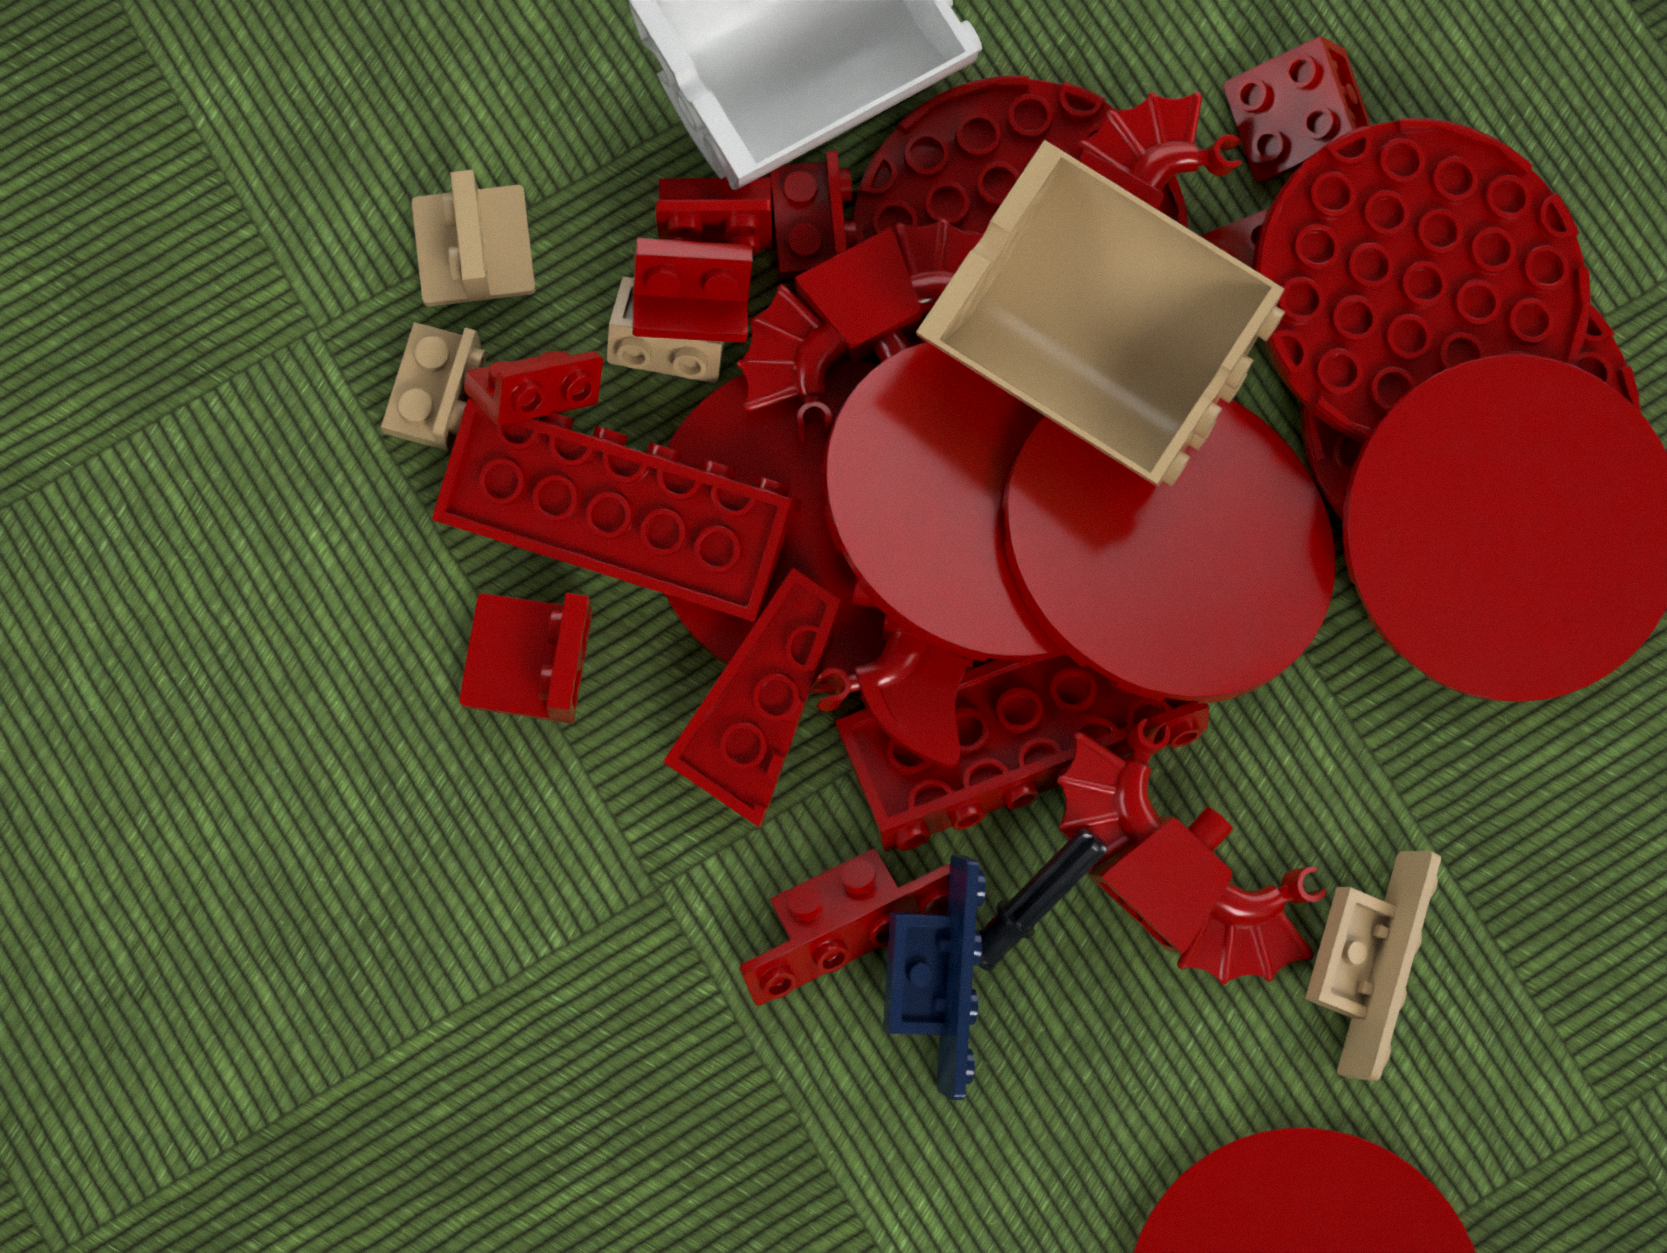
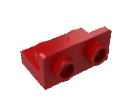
M837 150L826 151V161L782 165L770 172L780 279L795 278L857 245L855 220L844 221L842 204L845 201H852L850 168H839Z
M549 351L537 357L512 362H495L488 367L466 371L464 391L497 426L546 416L551 412L560 413L598 404L603 358L596 351L572 356L567 351Z

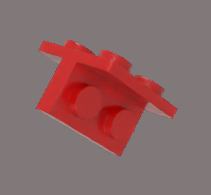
M637 238L634 254L632 334L636 337L745 342L748 335V297L752 270V245Z

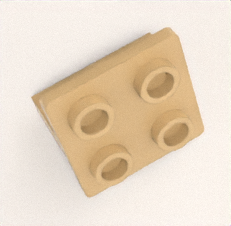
M473 169L450 172L452 192L418 196L412 199L421 294L425 306L431 307L531 295L535 292L525 194L521 185L478 189Z

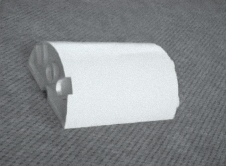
M628 0L643 45L656 56L663 68V71L657 73V76L675 111L706 161L720 179L727 178L733 190H738L976 61L978 52L982 50L980 39L970 22L965 20L960 23L951 9L953 0Z

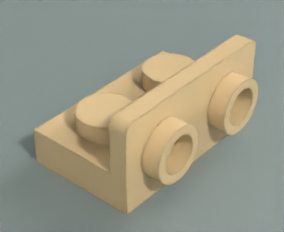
M623 276L609 322L607 361L610 364L716 383L720 374L722 351L725 342L634 336L632 334L634 278Z
M416 322L413 323L381 424L383 434L449 451L453 435H457L467 403L464 402L467 394L464 391L466 371L483 368L486 362L487 352L481 349L476 330L465 328L461 335Z

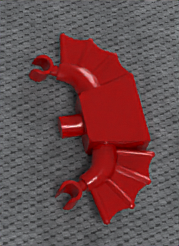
M1150 92L1145 101L1132 109L1109 110L1099 131L1086 140L1079 141L1077 144L1078 149L1082 152L1081 163L1157 210L1160 209L1164 197L1161 191L1171 177L1180 173L1198 171V166H1205L1210 173L1221 177L1228 175L1243 161L1236 160L1231 162L1221 156L1220 150H1230L1241 143L1240 139L1234 135H1223L1207 149H1197L1195 138L1202 103L1200 92H1194L1192 95L1179 99L1157 96L1155 92Z
M940 219L936 223L923 227L897 223L895 225V234L890 227L796 276L795 294L784 284L778 285L777 293L771 305L765 311L750 319L749 323L752 326L750 348L743 359L737 361V367L742 369L748 385L747 399L743 405L744 411L748 413L799 397V399L804 400V405L797 414V430L800 441L806 443L805 427L807 425L819 423L825 427V439L827 442L832 427V415L830 409L821 403V399L825 397L827 370L841 356H844L850 363H855L876 352L882 363L895 354L910 348L911 345L906 336L918 330L922 322V313L930 312L970 250L976 247L984 233L970 234L960 231L949 224L946 219Z
M1147 717L1143 718L1129 730L1127 744L1133 753L1131 761L1122 759L1083 732H1077L1074 735L1076 740L1074 758L1067 771L1057 778V783L1062 786L1065 795V811L1058 829L1069 840L1083 828L1091 829L1099 835L1106 844L1107 851L1088 871L1090 873L1087 876L1167 951L1181 953L1177 961L1179 969H1202L1218 979L1222 985L1243 975H1256L1264 977L1267 982H1271L1274 980V975L1288 963L1313 959L1314 953L1283 910L1285 909L1284 904L1287 902L1295 904L1316 902L1325 896L1326 888L1307 893L1303 888L1304 877L1308 873L1317 871L1316 867L1289 870L1284 874L1281 886L1278 888L1272 884L1258 891H1245L1229 882L1232 878V871L1213 853L1233 830L1230 823L1224 817L1207 806L1187 828L1175 817L1158 816L1148 797V781L1152 768L1148 767L1150 757L1165 747L1170 740L1171 731L1167 724L1162 726L1156 733L1154 744L1148 742L1143 735V728L1147 722Z

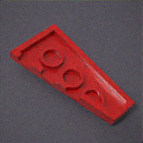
M792 567L663 760V763L759 828L763 825L811 692V685L815 681L843 600Z

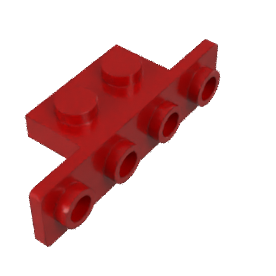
M873 848L770 898L775 914L790 941L740 965L739 970L754 1004L760 1006L773 999L782 998L791 993L795 988L826 973L838 971L847 963L875 949L888 946L890 912L947 913L950 864L944 865L898 888L876 848Z

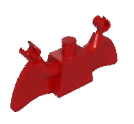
M856 576L852 605L879 609L857 584L859 579ZM885 615L883 639L887 643L879 658L871 663L855 667V674L847 675L838 668L823 670L811 687L828 684L835 689L837 695H829L822 698L816 706L822 711L835 710L849 693L859 691L867 711L890 738L911 753L931 763L948 769L954 768L959 763L960 758L955 711L956 694L967 667L972 668L974 659L955 655L937 648L912 635Z

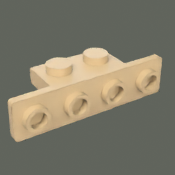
M1400 851L1396 857L1384 901L1352 887L1336 888L1305 999L1351 1018L1337 1068L1338 1075L1348 1079L1378 1081L1381 1078L1383 1068L1389 1060L1391 1054L1390 1043L1399 1011L1406 1000V985L1413 959L1422 942L1421 930L1430 898L1433 896L1438 883L1437 872L1441 856L1434 852Z

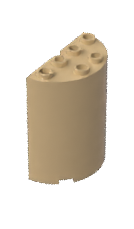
M1044 140L990 220L983 237L976 247L970 250L916 331V335L1156 487L1162 482L1172 487L1191 458L1184 453L1187 447L1191 446L1199 451L1216 425V419L1222 410L1220 406L1216 405L1221 398L1230 403L1248 375L1247 371L1254 361L1247 354L1259 337L1267 342L1285 314L1284 310L1276 306L1284 288Z

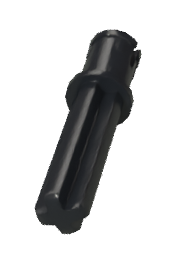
M1080 829L1010 901L1002 900L997 904V913L979 931L982 939V954L978 964L979 967L989 972L992 971L998 962L1022 938L1030 939L1035 934L1034 926L1106 854L1107 846L1099 835L1091 829Z

